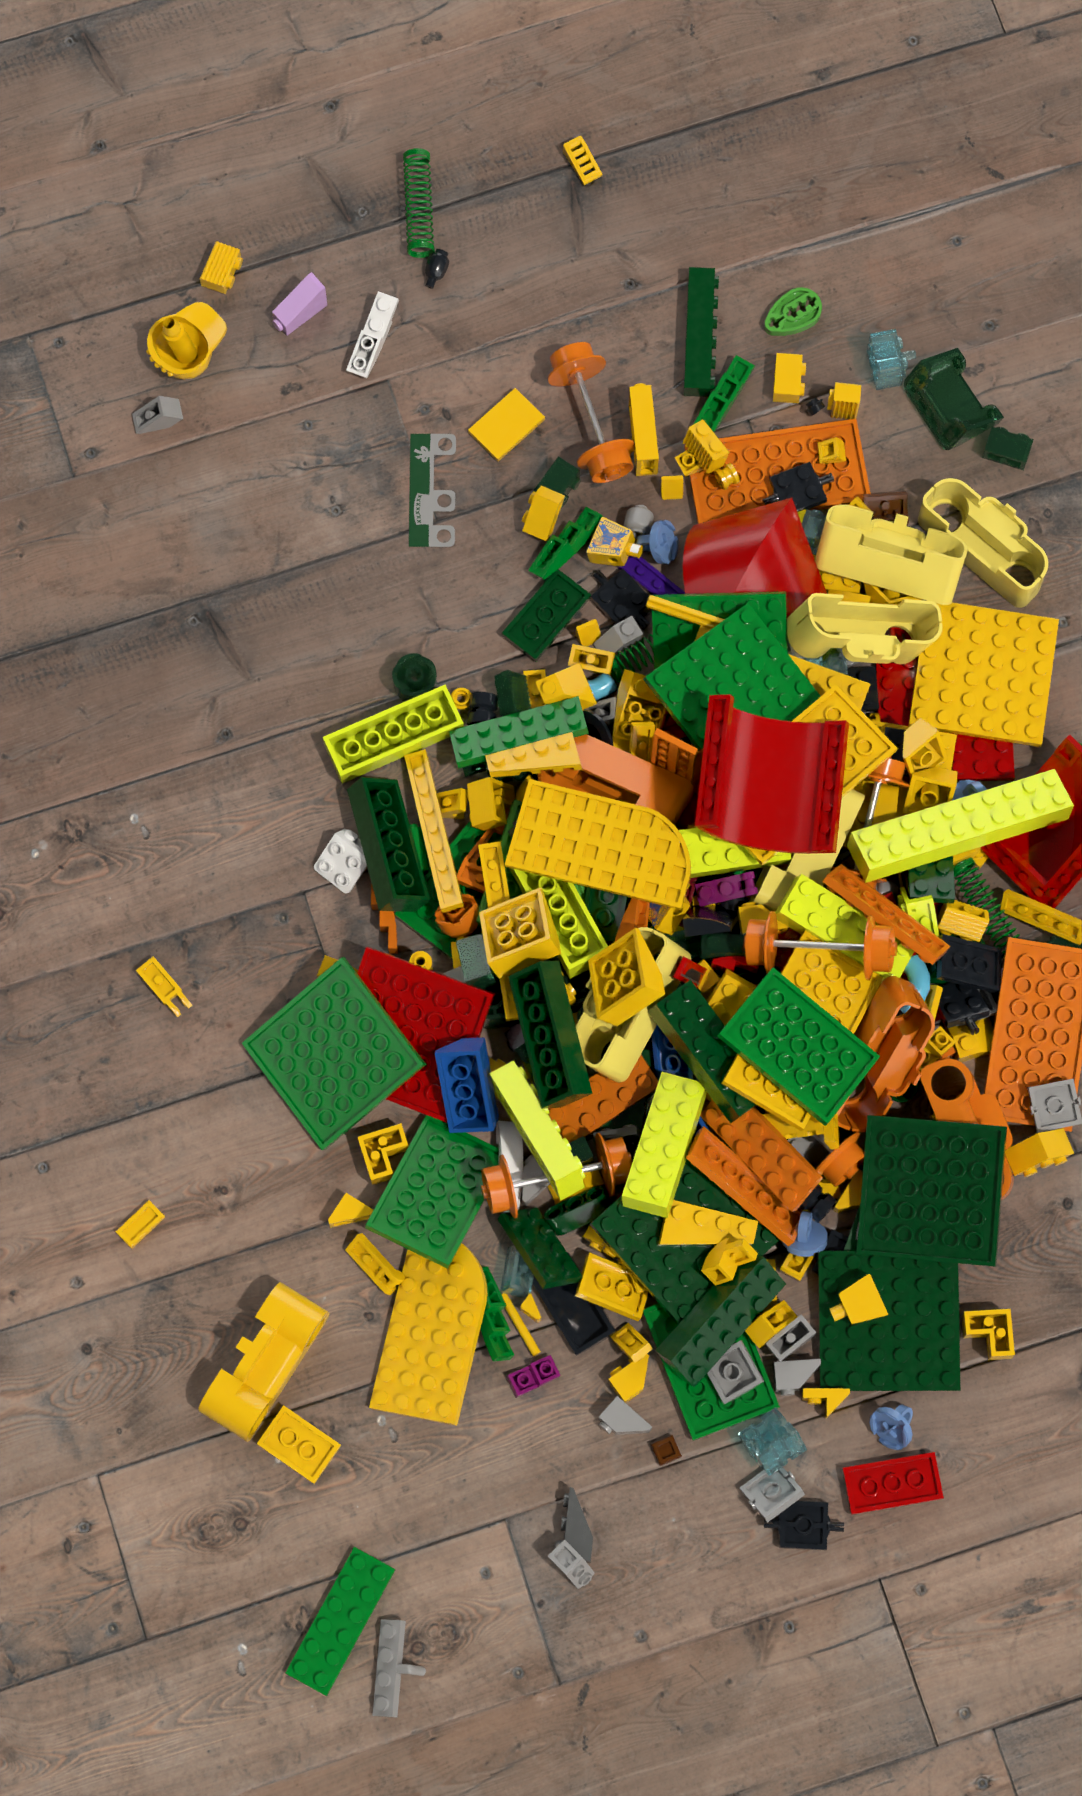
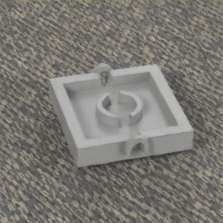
M1074 1079L1027 1088L1031 1103L1029 1107L1031 1115L1034 1117L1037 1133L1082 1124L1079 1107L1081 1100L1079 1096L1077 1097Z
M777 1460L740 1487L742 1494L748 1499V1503L754 1510L756 1509L767 1523L805 1495L801 1487L794 1481L795 1477L790 1471L787 1472Z

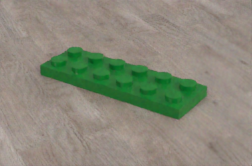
M579 696L449 731L458 769L485 762V755L570 732L573 733V737L589 734Z
M354 1547L285 1674L328 1696L396 1569Z

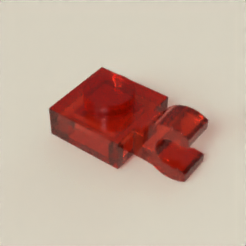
M789 928L782 940L798 941L801 935ZM777 947L782 952L776 959L775 966L780 970L784 968L794 948Z

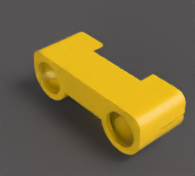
M279 1282L255 1316L265 1325L253 1342L242 1336L236 1348L245 1355L236 1367L233 1375L221 1368L199 1405V1412L246 1442H249L325 1325L330 1315L329 1312L287 1285Z

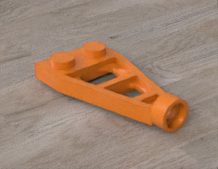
M505 808L506 821L510 811L508 808ZM505 825L488 829L464 858L457 873L459 884L484 894L485 886L482 867L476 864L477 859L480 857L478 845L487 844L493 833L502 835Z

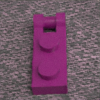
M754 871L695 884L699 906L758 894V889L754 886L753 881L755 878ZM741 881L745 882L746 889L744 890L742 889Z

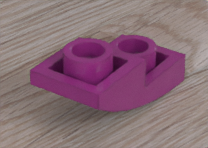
M551 1355L507 1375L506 1378L517 1398L553 1381L561 1375Z

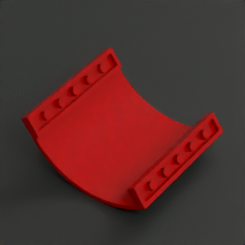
M731 694L709 695L695 826L715 838L759 850L798 854L836 853L849 723L846 720L825 721V723H802L770 719L734 708V697Z

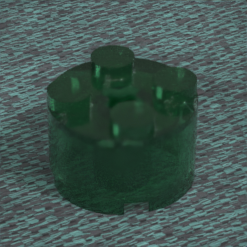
M407 654L401 657L393 668V687L403 702L437 688L435 665L429 658L427 659L421 654Z

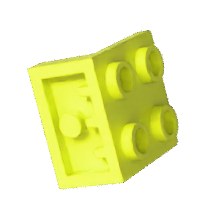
M900 887L901 895H897L899 908L936 936H939L932 895L909 899L905 888Z

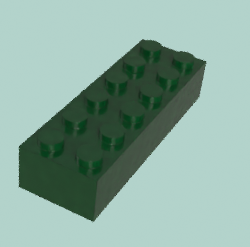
M361 777L347 789L378 909L379 911L416 912L429 902L430 898L398 780Z
M539 961L508 976L541 1109L561 1108L593 1094L559 961Z
M691 979L648 1011L730 1124L756 1105L721 1084L737 1053L717 1037L725 1025Z
M758 1254L755 1261L737 1267L733 1280L716 1286L713 1285L655 1351L679 1378L695 1388L783 1289L786 1283L762 1255Z

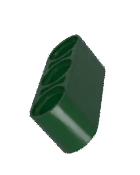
M594 1186L548 1208L544 1217L555 1235L562 1236L594 1221L612 1204V1201L603 1186Z

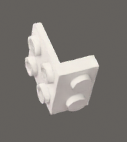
M343 829L334 834L314 865L315 871L344 893H349L367 867L360 839L357 838L358 836L355 832L349 829Z

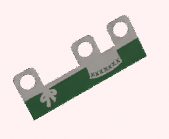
M453 434L410 435L409 547H451L455 543V529L453 526L433 525V511L451 512L455 509L454 491L434 490V455L455 454L456 437ZM442 438H448L452 442V447L448 451H442L438 447V442ZM447 494L451 497V504L448 507L438 505L437 499L440 495ZM445 529L450 532L451 538L448 542L442 543L437 539V533L440 530Z

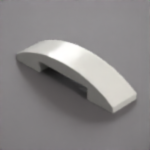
M498 1121L496 1124V1144H499V1156L504 1155L512 1182L523 1180L522 1137L513 1122ZM522 1187L514 1189L517 1210H519Z

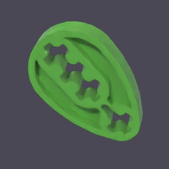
M803 287L794 288L784 294L773 305L765 319L764 329L766 333L771 336H786L813 327L819 321L822 311V303L819 296L811 289ZM807 300H809L810 302L814 301V306L812 307L811 305H807L805 307V312H803L802 310L797 311L798 305H800V307H804L806 305ZM789 311L792 313L796 312V317L788 316ZM771 321H773V323L779 322L778 328H775L774 326L770 327Z

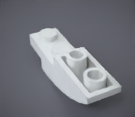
M378 291L346 371L364 378L368 377L392 325L391 320L399 302L398 298Z

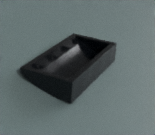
M717 903L701 907L693 905L683 918L685 937L729 932L738 921V913L728 910Z
M567 1252V1253L569 1254V1256L571 1257V1259L573 1260V1262L575 1263V1265H576V1267L578 1268V1270L580 1271L579 1267L577 1266L576 1262H575L574 1259L572 1258L571 1254H570L569 1252ZM533 1274L529 1276L576 1356L617 1332L603 1307L575 1296L578 1283L542 1289Z

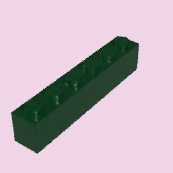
M689 267L684 396L709 397L710 389H715V376H711V369H715L716 356H712V349H716L717 336H713V329H717V316H713V311L718 309V296H714V289L719 287V276H715V268Z

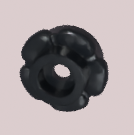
M817 397L806 404L808 409L805 412L808 411L811 416L815 415L825 407L822 402L823 399L818 400Z

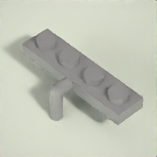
M381 1619L372 1716L397 1718L401 1674L424 1676L426 1673V1669L422 1666L402 1664L406 1621Z

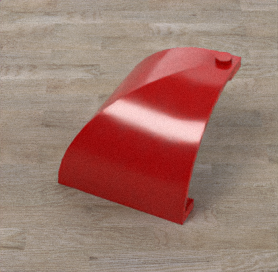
M792 498L693 525L687 535L683 553L685 594L786 591L787 618L812 594H827Z
M1071 735L1062 741L1052 756L1034 774H1040L1052 769L1056 770L1074 804L1069 819L981 847V850L1031 899L1052 908H1056L1082 879V745Z

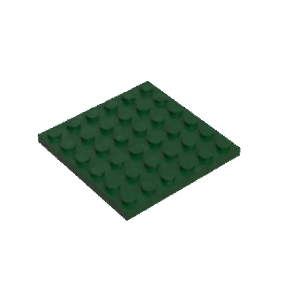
M867 1115L857 1254L996 1267L1007 1127Z
M686 1159L674 1200L758 1221ZM621 1195L589 1225L670 1317L679 1324L714 1285L701 1270L707 1255L717 1244L658 1245L664 1217L623 1207ZM758 1221L754 1244L751 1246L758 1254L763 1256L779 1239Z
M818 1251L820 1388L850 1389V1391H961L958 1263L857 1254V1251ZM870 1274L888 1315L852 1325L848 1316L834 1321L829 1309L841 1304L838 1294Z

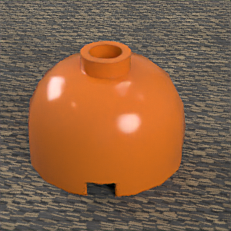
M461 894L464 907L442 913L439 906L435 911V921L444 934L452 938L468 937L478 927L476 920L479 914V907L474 897L469 894Z

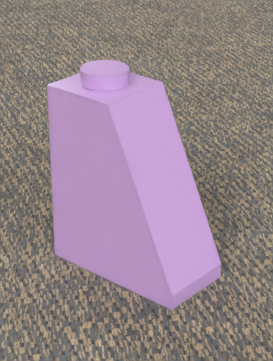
M312 272L272 311L274 326L278 331L283 330L287 336L327 306L325 287Z

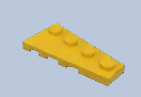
M673 1200L668 1218L664 1217L658 1245L718 1244L726 1238H730L732 1242L744 1238L752 1245L754 1244L758 1221Z

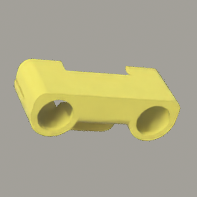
M953 478L937 482L924 495L918 516L919 525L926 532H928L929 528L959 537L968 548L964 561L968 568L1013 606L1022 608L1028 605L1041 588L1048 569V558L1045 551L1027 536V526L1016 516V510L1008 503L1004 506L994 497H986L981 500V496L966 483ZM950 504L960 511L962 523L956 531L951 532L948 530L950 524L933 510L936 506ZM1012 566L1026 567L1032 572L1035 582L1030 586H1022L1006 570Z
M835 505L828 510L815 556L818 569L937 604L949 605L952 603L968 550L963 540L950 533L932 528L928 529L926 536L924 532L918 529L907 527L908 517L896 514L893 523L883 519H873L871 521L873 511L851 505Z
M814 593L787 618V637L791 647L799 655L811 659L823 656L831 648H842L844 657L852 662L883 664L893 662L906 664L913 661L936 641L942 632V616L939 606L935 602L904 599L898 605L845 602L841 601L843 595ZM899 627L904 629L912 640H904L901 643L896 636H888L885 633L889 628Z
M852 789L842 797L836 853H791L789 864L777 865V867L771 865L770 868L763 867L755 884L758 894L751 895L749 902H755L756 905L762 904L768 910L776 912L793 880L800 874L805 875L823 887L824 883L822 881L830 873L861 808L865 795Z
M640 927L638 929L653 958L660 952L655 962L662 974L665 995L619 1026H615L597 1019L590 977L586 984L590 991L583 1003L584 1012L576 1025L585 1065L618 1083L625 1081L629 1077L657 1026L648 1011L674 992L681 981L673 976L683 956L691 960V955L688 951L664 934L648 927ZM612 1041L601 1060L603 1048L606 1046L607 1043Z

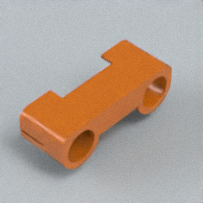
M587 734L574 737L582 770L574 771V768H564L563 772H554L551 769L541 770V773L538 774V781L651 808L664 815L674 825H676L690 803L694 790L693 785L687 779Z
M896 976L884 979L854 1033L855 1036L880 1055V1058L864 1077L865 1087L863 1091L854 1098L849 1099L848 1097L838 1110L839 1127L847 1130L851 1129L853 1132H866L867 1115L885 1116L893 1103L890 1096L897 1097L903 1095L909 1085L912 1083L916 1086L922 1076L919 1068L925 1060L926 1053L924 1048L933 1034L935 1021L918 989L909 981ZM905 1005L911 1006L907 1012L896 1016L901 1007Z
M942 1059L922 1069V1076L920 1078L937 1121L1006 1126L1005 1150L1011 1147L1013 1136L997 1098L989 1093L981 1095L972 1072L962 1062L955 1059ZM942 1067H956L965 1076V1090L961 1096L954 1100H943L933 1092L931 1085L932 1077ZM1006 1155L1002 1200L1010 1194L1014 1183L1013 1173Z

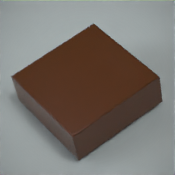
M673 1435L651 1444L660 1467L682 1457Z

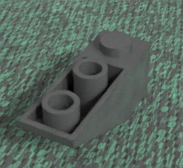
M570 1487L569 1493L564 1494L563 1507H568L567 1517L562 1516L561 1531H565V1540L587 1563H591L593 1536L575 1490Z

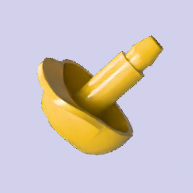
M203 302L193 303L176 314L162 317L154 323L148 333V349L146 353L151 355L149 360L155 362L154 366L160 368L163 373L166 372L169 377L173 376L183 380L196 378L207 369L212 352L226 334L227 325L208 304Z

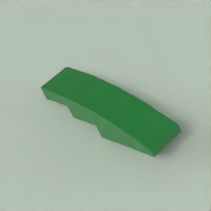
M736 355L726 373L721 377L715 390L711 392L694 424L704 420L715 433L749 379L755 365Z
M585 507L577 521L574 523L569 520L558 537L552 534L528 571L545 580L579 551L596 531L603 516Z
M482 1267L488 1293L480 1328L493 1362L510 1360L514 1353L505 1335L511 1330L502 1313V1310L507 1305L489 1267Z

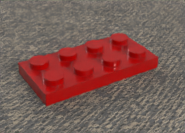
M935 1452L842 1468L851 1515L944 1499Z

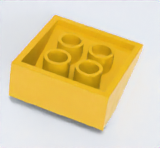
M541 887L479 912L487 963L499 979L539 961H545L561 954L558 934Z
M634 928L588 960L596 1014L599 1020L619 1026L665 995L662 974L638 928Z

